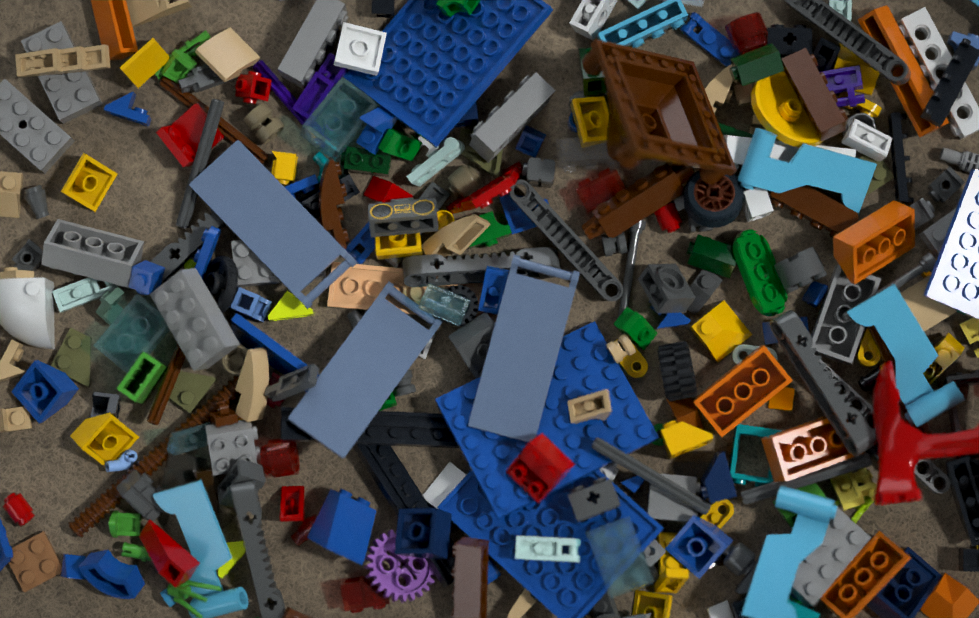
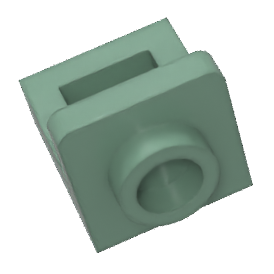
M119 287L115 288L112 292L108 290L100 298L102 303L96 311L110 326H114L126 315V311L117 304L124 294Z

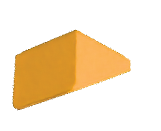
M783 388L769 400L768 408L792 411L795 388Z

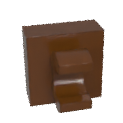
M225 400L215 402L217 411L210 413V420L216 427L238 423L237 413L232 408H229Z

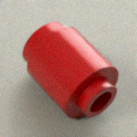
M669 202L654 212L662 231L667 230L668 233L680 229L679 224L682 223V220L674 203Z
M13 492L3 500L5 502L2 506L13 522L15 524L18 523L20 527L35 517L33 514L34 510L21 493L16 495Z

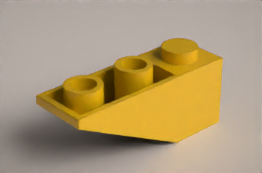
M949 332L934 346L938 357L923 373L929 384L937 379L962 354L965 348Z

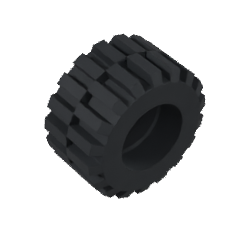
M682 341L658 346L657 353L666 398L669 401L695 397L697 395V386L687 342Z

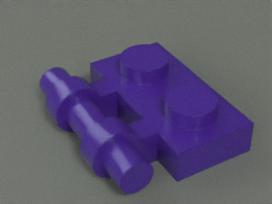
M860 65L822 71L828 81L826 86L829 91L833 90L835 94L848 93V97L837 98L838 102L836 104L838 107L849 105L850 107H856L857 104L865 103L864 94L855 95V90L863 89Z

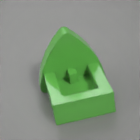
M175 49L161 70L163 76L179 84L178 80L186 78L187 74L194 69L197 63L188 54Z
M114 510L109 520V530L112 537L118 538V535L139 536L141 533L142 515L139 513H119V510Z

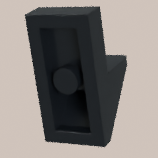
M822 37L813 52L818 63L816 67L819 72L830 70L841 49L840 46Z

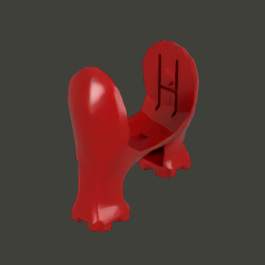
M891 360L881 365L873 391V421L878 444V478L874 494L875 506L921 501V490L917 487L914 478L915 466L920 460L979 453V425L975 429L950 434H924L900 418L898 404L900 402L899 389L896 388Z

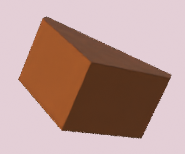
M691 397L674 401L666 399L677 423L685 422L704 430L698 410Z

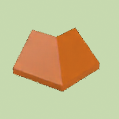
M944 573L920 611L929 618H968L979 604V599L963 584L947 573Z

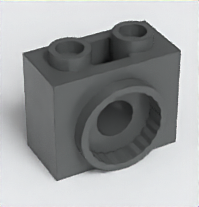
M676 263L648 264L638 278L657 314L685 312L696 298Z

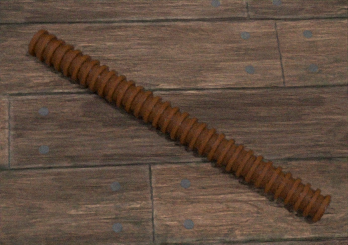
M233 376L234 379L232 381L229 380L227 386L223 385V389L217 391L218 394H213L211 400L207 399V403H203L201 409L197 408V412L195 414L192 413L190 418L187 417L185 423H180L181 426L179 428L176 427L174 433L170 432V436L164 438L165 441H160L158 447L154 446V450H150L148 456L144 455V459L142 461L139 460L137 465L134 464L132 470H127V474H123L121 480L117 479V483L111 485L112 488H107L105 494L101 493V497L95 499V503L91 502L89 508L86 507L84 512L81 511L79 513V517H74V521L68 523L70 529L78 537L82 538L84 536L83 533H88L89 528L94 527V523L98 524L100 518H105V514H109L111 508L115 509V505H119L121 499L125 500L116 488L133 470H137L141 475L145 472L152 476V472L157 471L159 466L162 467L164 461L168 462V458L173 457L174 452L178 453L180 447H185L184 444L189 443L190 438L194 439L195 434H199L201 428L205 429V425L211 423L210 413L217 411L215 402L225 400V403L231 406V402L233 400L236 401V397L241 396V393L235 390L239 377Z

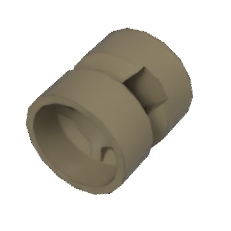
M265 102L255 107L243 120L251 131L256 130L257 138L264 145L272 141L285 128V125L277 116H272L273 111Z
M237 346L222 358L224 368L229 373L240 376L248 350L245 347Z

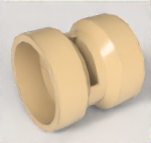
M625 333L619 336L617 341H611L606 344L616 364L621 362L626 355L631 356L636 353L633 344Z

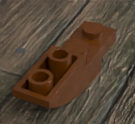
M329 157L323 168L320 180V220L326 231L332 230L334 239L344 249H347L346 242H349L346 228L342 229L340 222L344 220L342 209L336 206L345 203L344 197L347 196L344 183L340 184L338 175H342L339 162H335L332 157Z

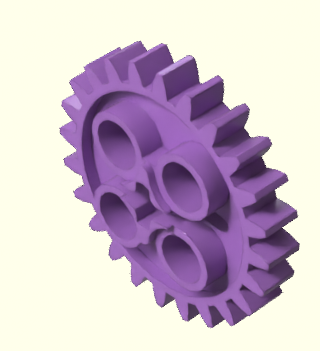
M390 530L387 535L381 534L380 540L375 539L373 541L375 547L371 546L368 548L372 555L365 557L370 563L365 565L364 568L370 569L371 572L366 577H373L374 580L370 586L377 584L379 587L376 593L383 590L384 599L392 595V602H395L398 597L401 603H404L407 597L411 602L415 600V595L420 598L423 596L422 591L427 592L430 590L427 584L431 585L435 582L430 577L435 576L425 558L394 554L396 535L393 530ZM413 560L419 562L420 570H416L413 567ZM382 561L388 562L390 566L389 571L383 569ZM400 562L404 564L402 566L403 569L399 568ZM399 576L406 580V586L400 585L398 581Z

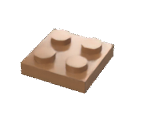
M45 531L12 548L14 557L8 563L24 593L61 574L62 564Z

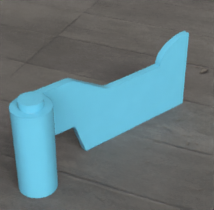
M755 128L738 177L742 187L751 190L754 187L782 193L804 185H811L841 193L843 205L859 214L877 166L876 163L805 143L801 145L790 162L774 159L770 155L777 135L760 128Z
M895 284L847 311L849 316L858 324L867 327L874 325L895 358L896 388L899 389L900 398L907 410V413L904 415L911 426L915 424L919 427L965 401L964 396L954 381L934 392L923 373L938 357V354Z
M199 480L154 493L153 497L160 508L169 514H176L190 553L200 562L189 580L222 588L221 591L190 586L192 592L207 598L206 602L193 598L190 606L196 609L203 616L202 618H213L246 609L248 607V596L244 588L237 587L224 591L216 570L228 562L232 556L202 481ZM188 610L191 618H198Z
M783 485L780 486L775 507L797 513V518L791 534L766 536L741 614L742 616L748 618H797L794 607L787 601L798 566L823 543L830 518L835 519L838 506L834 505L835 500Z

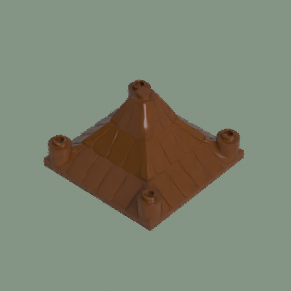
M595 39L590 44L592 50L582 58V67L587 74L597 76L602 72L605 78L610 108L606 146L611 159L617 160L622 167L632 169L641 160L657 159L698 167L702 181L711 185L717 183L724 175L732 176L737 171L694 62Z

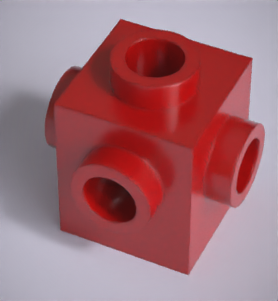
M248 71V75L240 74L235 85V96L243 98L244 103L256 105V101H268L272 79L261 77V73Z

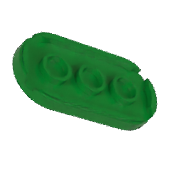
M748 229L735 237L733 241V254L754 307L765 316H775L784 311V305L787 302L788 296L775 271L774 265L776 261L769 243L762 235L759 236L755 233L757 231Z

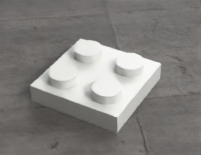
M343 22L334 65L377 76L387 33Z

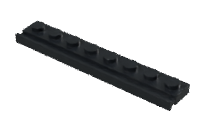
M296 407L281 408L280 441L320 443L288 420ZM378 411L355 442V444L459 448L442 414Z
M353 445L357 455L397 516L399 509L431 508L391 446ZM450 536L447 559L425 558L443 588L455 581L452 578V570L455 565V557L452 555L454 543Z

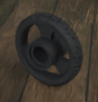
M218 256L209 264L203 281L212 297L213 295L219 296L217 305L220 311L224 313L234 300L237 291L238 272L231 258Z

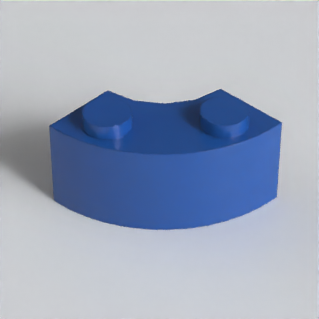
M109 549L89 553L79 566L81 573L91 585L112 597L134 599L145 585L137 565H127L113 557Z

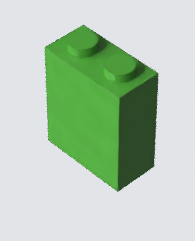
M143 351L117 389L133 401L143 404L168 367Z

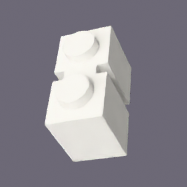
M754 187L753 190L745 188L742 207L747 222L769 216L774 211L767 190Z

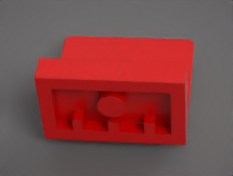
M198 103L189 108L172 125L161 127L156 132L183 168L193 165L207 114ZM218 128L212 148L224 139V135Z

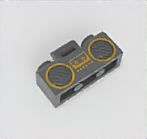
M413 197L391 199V202L368 204L371 237L439 231L436 198L424 197L413 200Z

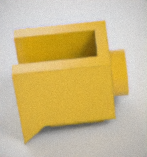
M272 151L276 157V160L273 159L272 175L283 186L295 183L297 154Z

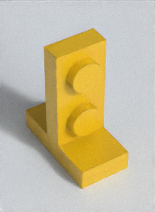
M661 532L657 536V542L665 549L678 533ZM665 549L666 553L658 560L659 578L654 584L655 593H677L688 580L689 572L688 569H683V564Z

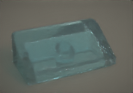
M429 283L421 299L419 309L456 325H461L471 300Z
M207 422L171 433L167 453L178 455L208 446L205 425H211V423Z

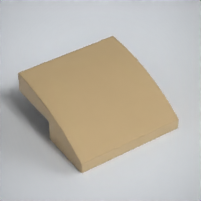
M228 28L213 36L195 51L224 82L238 77L243 69L256 64L260 59V56L232 28Z

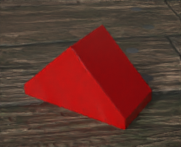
M373 176L363 195L375 202H391V199L413 197V195L396 184Z
M282 486L280 521H305L304 486Z

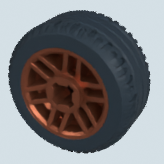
M696 171L686 183L684 207L690 218L697 224L708 228H720L734 221L739 215L743 204L744 190L735 174L732 176L724 175L717 183L711 185L702 181L700 172Z

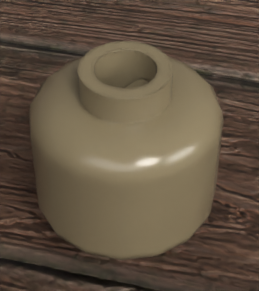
M461 165L448 177V181L451 184L448 188L456 197L461 195L466 198L480 187L481 183L479 180L481 177L470 165L468 167Z

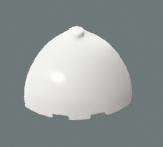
M47 278L0 279V325L10 335L23 343L37 348L55 349L54 295L52 293L54 291V282Z

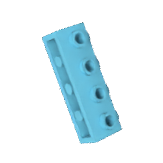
M667 0L599 32L597 39L637 48L645 43L644 40L652 37L656 39L664 35V30L672 27L675 30L683 26L688 13L681 0Z

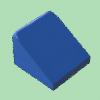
M526 125L515 149L536 158L546 134Z
M814 281L810 284L802 300L814 308L817 307L828 290V286Z
M637 475L620 482V484L632 493H635L644 479Z
M64 554L61 577L87 580L79 569L86 556Z

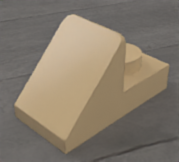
M0 171V217H20L23 173Z
M13 339L0 360V382L26 373L25 370L13 365L15 361L18 362L24 352L22 349L23 344Z
M605 389L569 400L568 408L571 423L578 424L594 418L606 420L612 412L609 391Z
M24 406L0 409V433L32 428L31 414Z

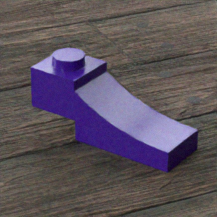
M329 53L320 69L315 72L292 109L310 121L313 120L336 86L340 84L344 78L343 76L349 70L334 65L336 56L334 53Z

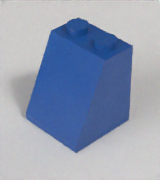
M340 488L339 492L330 489L307 538L330 551L363 565L377 510L369 507L371 502L358 497L357 501L352 499L353 494Z

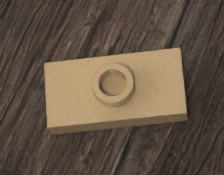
M6 267L4 272H0V279L34 278V271L18 270L17 267Z

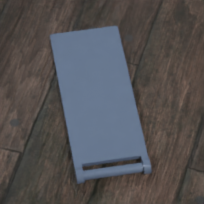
M239 140L233 143L189 184L197 195L307 309L349 267L353 268L357 264V261ZM341 255L344 261L305 296L301 291Z
M514 254L468 425L530 442L536 437L580 272L575 270L569 272L528 261ZM519 267L568 280L570 285L568 288L516 274Z
M389 281L319 375L315 387L307 391L290 414L288 420L340 458H345L444 320L430 314L394 288V284ZM389 294L432 326L429 330L386 300L385 297Z

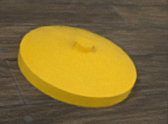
M784 71L758 80L754 84L751 92L752 108L757 119L767 131L776 134L778 140L799 148L803 143L817 146L823 142L816 133Z

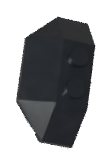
M965 455L947 461L946 469L960 520L971 546L974 547L979 545V460Z

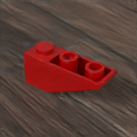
M151 519L148 520L139 538L158 573L176 588L192 577L200 562Z

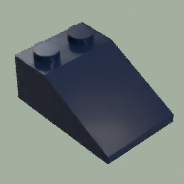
M906 547L904 552L911 559L866 605L880 618H914L942 577L940 573L909 547Z

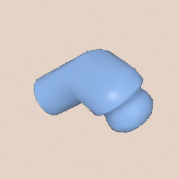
M126 450L117 460L106 461L105 470L106 472L128 470L137 460L138 455L134 450Z

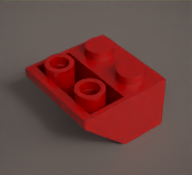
M541 433L526 445L506 470V473L537 503H540L564 479L575 464Z

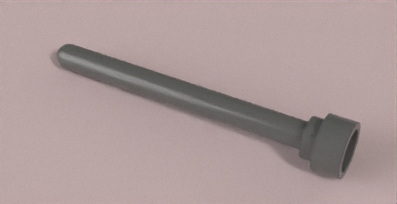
M641 220L629 228L631 235L618 317L629 306L639 236L645 230V220Z
M927 253L921 257L919 265L870 297L893 284L898 289L923 272H932L936 259L931 253ZM847 312L842 316L845 321L852 319Z

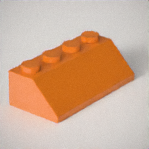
M893 200L833 237L834 258L852 284L855 285L915 247V209Z
M879 531L858 552L821 596L820 600L838 618H854L911 557Z

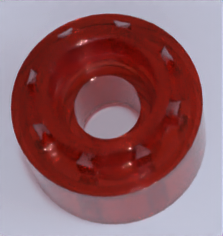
M760 12L745 15L725 26L733 49L738 48L741 54L763 47L767 43L765 37L769 33Z
M280 438L270 439L268 444L261 447V465L267 475L272 474L274 478L299 474L300 461L296 442L280 441Z

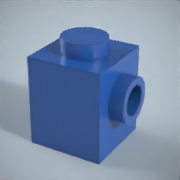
M147 260L134 265L128 287L135 289L137 293L142 295L152 293L161 286L165 267Z

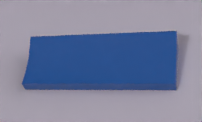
M236 313L232 318L230 328L238 342L249 350L262 347L267 349L268 364L281 374L286 375L308 366Z

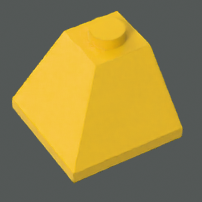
M725 300L690 327V330L717 363L731 353L735 347L752 336V333Z
M111 413L85 419L70 435L82 450L104 467L106 461L117 460L139 438L135 432Z
M676 420L664 424V429L660 431L669 459L710 444L714 439L711 433L685 422L677 423Z

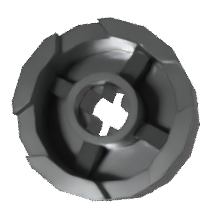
M814 247L805 249L774 265L775 271L787 294L799 289L798 284L800 287H804L814 282L813 277L815 280H818L827 275Z

